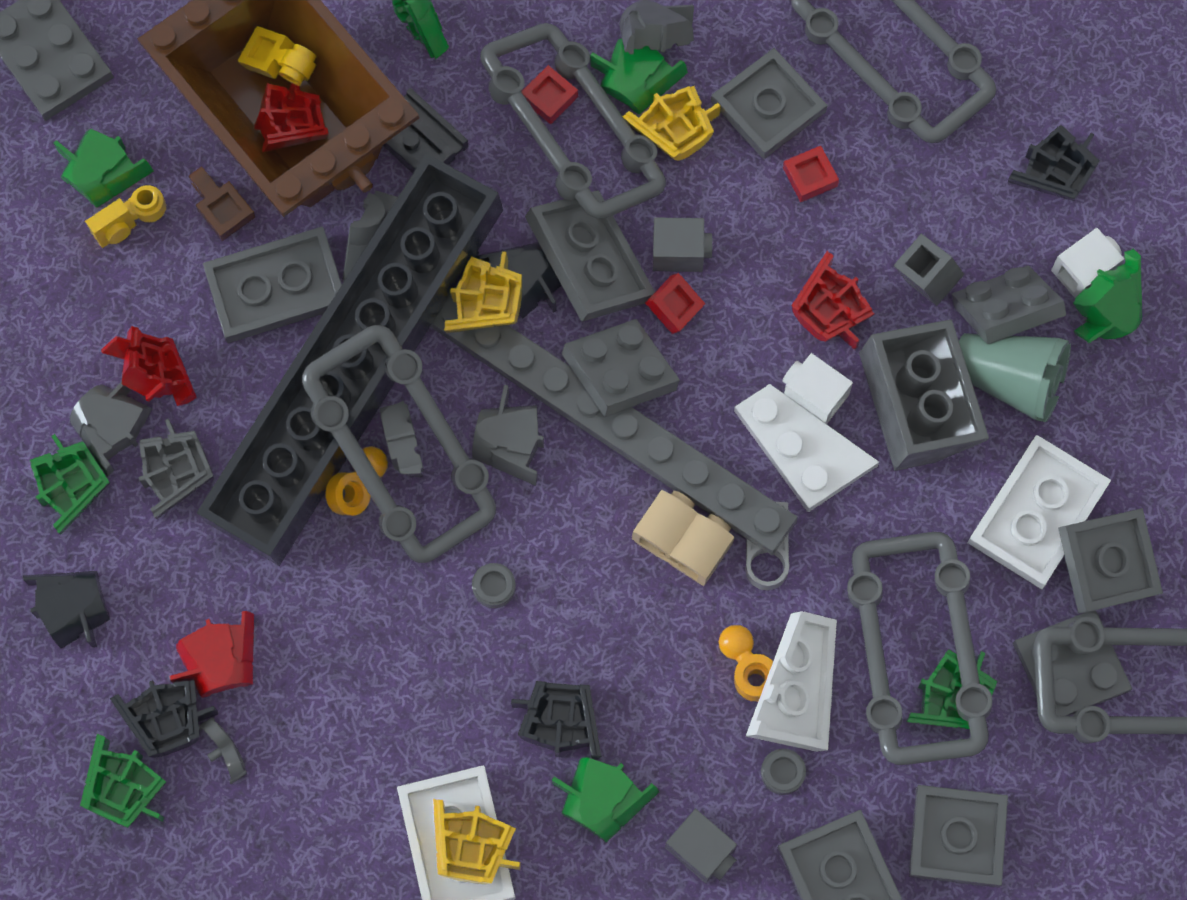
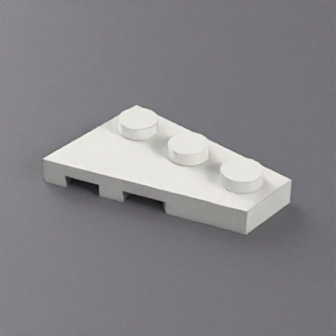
M771 384L735 406L734 412L807 512H810L876 468L879 464V461Z
M803 611L790 615L746 737L816 752L828 750L837 620Z

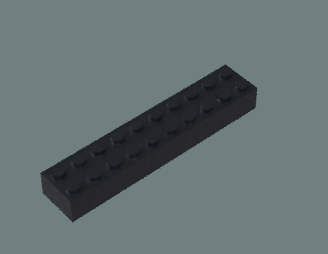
M425 154L196 512L207 524L278 566L281 565L325 495L329 480L340 471L347 460L346 455L331 431L319 428L312 420L311 408L313 402L302 383V375L305 368L311 362L373 325H383L389 328L403 349L415 352L450 296L451 288H455L463 275L468 261L476 255L503 212L498 192L431 155ZM378 342L320 378V382L328 395L342 399L347 405L349 416L346 424L357 442L395 383L386 374L385 361L387 355Z

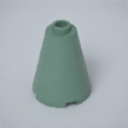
M964 333L958 341L973 386L1036 421L1047 422L1059 399V396H1055L1059 384L1064 383L1069 365L1071 344H1069L1068 340L1054 337L1009 336L987 344L979 334Z

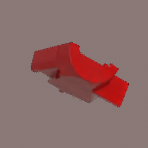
M267 83L260 111L254 125V129L260 130L265 139L261 149L262 152L327 138L329 132L328 128L324 125L320 109V96L300 90V86L291 83L289 90L286 87Z
M826 251L804 285L803 290H801L791 305L792 311L800 324L818 340L826 342L839 335L856 350L860 339L849 329L871 318L874 313L857 286L859 279L857 277L850 279L832 269L831 265L834 255Z
M131 326L127 332V339L116 336L101 349V352L124 359L122 385L145 396L146 401H151L154 397L161 398L164 395H173L177 406L188 404L197 398L173 338H157L141 333L139 328Z
M243 611L241 625L213 624L210 619H207L206 626L180 639L176 644V650L188 671L169 676L170 681L174 683L194 680L195 687L201 698L225 690L253 685L254 614L249 611Z

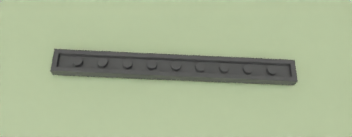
M451 294L430 326L674 491L687 496L695 505L707 513L724 520L731 529L770 555H774L797 523L798 517L634 408L630 407L604 417L569 365L510 326L503 325L446 333L444 331L445 321L458 319L457 303L453 302Z

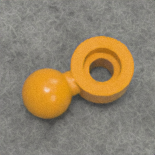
M377 447L363 448L362 450L381 478L388 467L385 453ZM355 471L337 473L327 484L326 501L329 508L336 514L358 515L367 508L371 496ZM343 489L345 490V497H344V499H343Z
M741 625L728 626L720 634L719 648L727 658L738 662L734 675V684L738 693L747 700L758 702L773 661L765 655L752 653L754 640L751 632L746 627ZM752 674H759L763 677L764 683L760 686H753L749 683L748 678Z

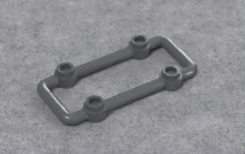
M791 0L795 12L806 22L805 33L808 39L815 44H828L888 105L887 116L890 123L897 128H910L925 142L939 143L995 97V82L980 66L982 56L975 46L967 43L958 44L915 0H891L948 57L947 68L950 74L956 79H970L980 89L940 123L932 127L920 115L922 105L919 98L909 92L898 93L837 31L839 22L833 11L826 8L816 9L808 0Z
M543 23L492 41L483 47L480 60L491 76L489 92L492 99L502 105L510 104L558 172L555 186L562 198L570 201L577 199L588 215L603 219L655 198L664 191L666 179L654 161L657 156L656 145L645 136L635 135L588 69L587 65L590 61V54L582 44L568 41L557 26ZM542 40H548L557 51L555 66L558 74L566 79L576 78L623 144L624 148L621 152V159L624 167L632 173L643 172L649 182L599 202L589 189L592 175L588 168L580 163L569 161L522 94L525 84L522 74L512 67L503 66L497 57Z
M373 325L311 362L304 370L302 383L313 402L311 408L313 422L319 428L331 431L380 510L379 527L381 532L389 539L399 541L411 560L418 563H428L487 526L496 514V504L486 487L489 479L487 468L480 461L467 456L421 380L422 361L420 357L411 350L403 349L389 328L383 325ZM376 342L381 345L387 355L385 361L387 376L392 381L405 385L454 466L451 474L453 484L458 490L471 494L479 507L477 512L425 546L420 544L414 534L416 529L414 514L406 507L396 505L346 424L349 416L347 405L342 399L328 395L320 382L322 376Z
M927 532L861 543L852 554L854 575L848 582L847 592L850 603L855 608H858L860 612L873 697L867 706L866 716L869 727L879 735L883 756L895 765H910L970 757L979 754L988 743L989 733L986 718L992 710V695L979 682L964 596L970 586V571L963 562L958 560L954 541L945 533ZM938 549L941 563L935 571V586L941 595L947 597L962 688H960L956 695V709L959 716L963 720L968 721L971 737L899 747L896 730L902 724V707L890 695L876 607L882 600L883 588L879 577L871 573L869 559Z
M1082 617L1069 624L1068 627L1045 628L1036 636L1034 641L1037 712L1040 723L1048 731L1057 734H1073L1077 740L1086 744L1099 742L1105 739L1108 734H1187V717L1108 716L1102 708L1097 706L1082 708L1074 713L1073 716H1057L1052 657L1053 644L1067 645L1071 651L1080 655L1090 654L1101 648L1102 645L1187 646L1186 628L1102 627L1094 618Z

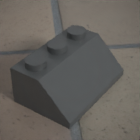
M952 319L876 333L870 336L859 352L894 471L936 463L989 439Z

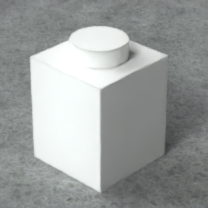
M1095 228L1057 257L1051 271L1076 298L1084 289L1091 287V282L1098 276L1097 270L1101 269L1104 272L1116 270L1118 266H1121L1124 258L1116 241L1109 236H1104L1098 228Z
M812 353L803 364L796 361L783 378V382L786 383L784 394L825 424L831 420L847 399L853 384L852 381Z

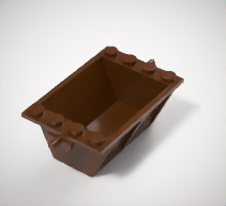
M191 0L137 38L140 45L283 217L300 205L312 207L335 189L345 190L356 184L363 193L371 190L373 184L366 175L373 167L375 160L378 159L382 146L419 119V114L321 0ZM257 26L285 35L294 44H299L309 49L317 56L314 61L316 67L309 80H303L300 90L320 96V109L324 125L328 128L329 132L327 138L262 152L261 149L265 139L260 130L254 129V125L260 111L266 85L269 83L286 87L289 90L291 82L281 77L279 73L276 79L253 72L243 67L237 61Z

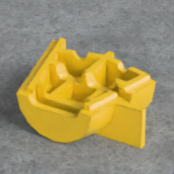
M688 86L677 90L674 94L659 96L658 93L654 94V102L639 118L630 111L622 117L629 126L642 136L653 141L663 152L674 160L680 161L701 149L712 137L714 130L710 121L720 115V105L717 103L705 111L701 108V100L695 87Z
M502 252L500 267L496 266V268L491 267V263L474 257L470 258L457 288H451L450 290L453 302L457 303L458 319L445 321L444 331L446 333L516 324L522 297V275L507 269L509 261L506 252Z
M433 799L438 875L463 882L491 884L499 867L520 870V862L503 859V855L516 828L481 813L480 806L476 805L474 811L445 813L444 801Z

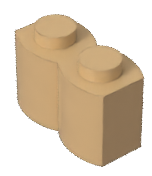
M661 490L634 529L632 540L691 579L705 586L733 544L734 536L729 533L731 527L724 520L713 514L705 517L697 513L693 509L694 503L684 494L678 491H673L669 494Z

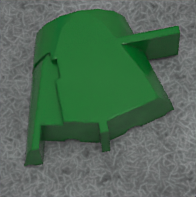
M392 0L397 17L402 23L408 24L406 26L407 30L411 33L414 40H420L431 58L437 59L448 50L449 45L441 31L442 26L431 0Z
M622 38L618 39L610 61L593 52L590 55L591 67L604 74L601 87L606 94L628 105L632 111L639 115L653 103L654 94L658 93L659 96H662L688 73L684 61L680 60L671 67L657 50H650L649 46H644L642 49H634L633 54L625 52Z
M90 128L86 131L74 154L57 140L54 142L59 154L69 161L61 175V179L86 197L96 208L154 172L144 158L135 164L130 161L124 152L126 147L119 136L113 139Z
M1134 248L1124 252L1125 264L1118 266L1116 270L1105 272L1101 269L1097 270L1098 276L1091 282V287L1084 289L1073 302L1080 314L1087 318L1085 320L1086 323L1074 330V333L1088 343H1091L1098 337L1102 339L1124 337L1136 330L1142 321L1141 255Z
M54 434L51 437L59 450H56L58 453L54 455L48 453L31 459L30 463L40 493L35 497L43 507L49 505L61 515L53 524L61 535L110 482L83 441L64 448L61 441Z
M948 649L928 680L922 678L918 688L923 690L922 713L911 712L906 722L969 729L968 721L963 720L956 709V695L960 688H962L957 654ZM981 651L976 660L979 682L992 695L997 681L980 670L985 656V652Z
M97 734L80 806L126 828H129L141 812L163 822L164 817L145 807L166 784V781L141 762L143 755L138 751L134 750L132 755L108 751L110 740Z
M581 758L579 760L571 787L555 776L552 779L554 786L568 794L561 814L589 830L606 843L622 826L627 824L659 793V790L651 783L641 792L623 772L624 765L622 763L615 767L591 758Z

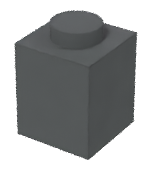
M654 217L653 271L703 272L704 258H712V233H704V218Z
M922 233L893 265L909 285L936 306L965 275L949 254Z
M696 808L668 839L665 845V849L705 884L712 876L720 881L737 861L731 855L735 851L737 844Z

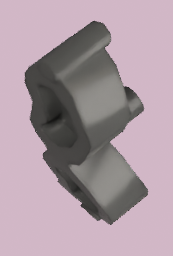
M212 717L200 724L199 730H204L218 746L217 749L207 754V756L213 762L223 755L231 777L229 780L230 785L247 775L241 754L227 732Z

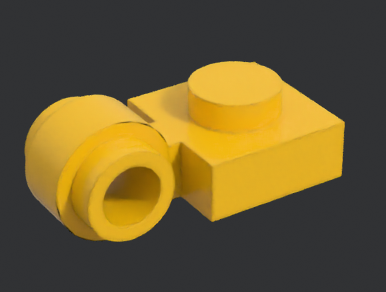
M257 26L237 61L243 67L273 79H276L279 73L287 81L301 86L303 80L308 81L316 67L314 61L317 56L309 49L299 44H294L287 36Z
M151 185L141 186L133 192L131 198L125 203L119 198L85 222L99 245L104 248L108 244H118L130 235L131 229L137 226L135 223L136 219L139 218L144 222L159 220L166 211V201L158 188Z

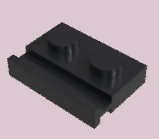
M409 88L404 98L419 114V119L383 145L408 170L414 173L426 153L449 165L455 160V156L461 150L465 151L468 148V140L413 89Z

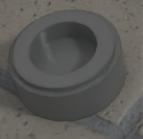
M486 564L480 567L473 576V594L476 600L485 607H503L512 600L515 594L516 583L514 575L502 564Z
M790 749L772 751L766 756L761 766V779L764 785L771 792L779 795H788L797 791L806 776V767L803 759Z

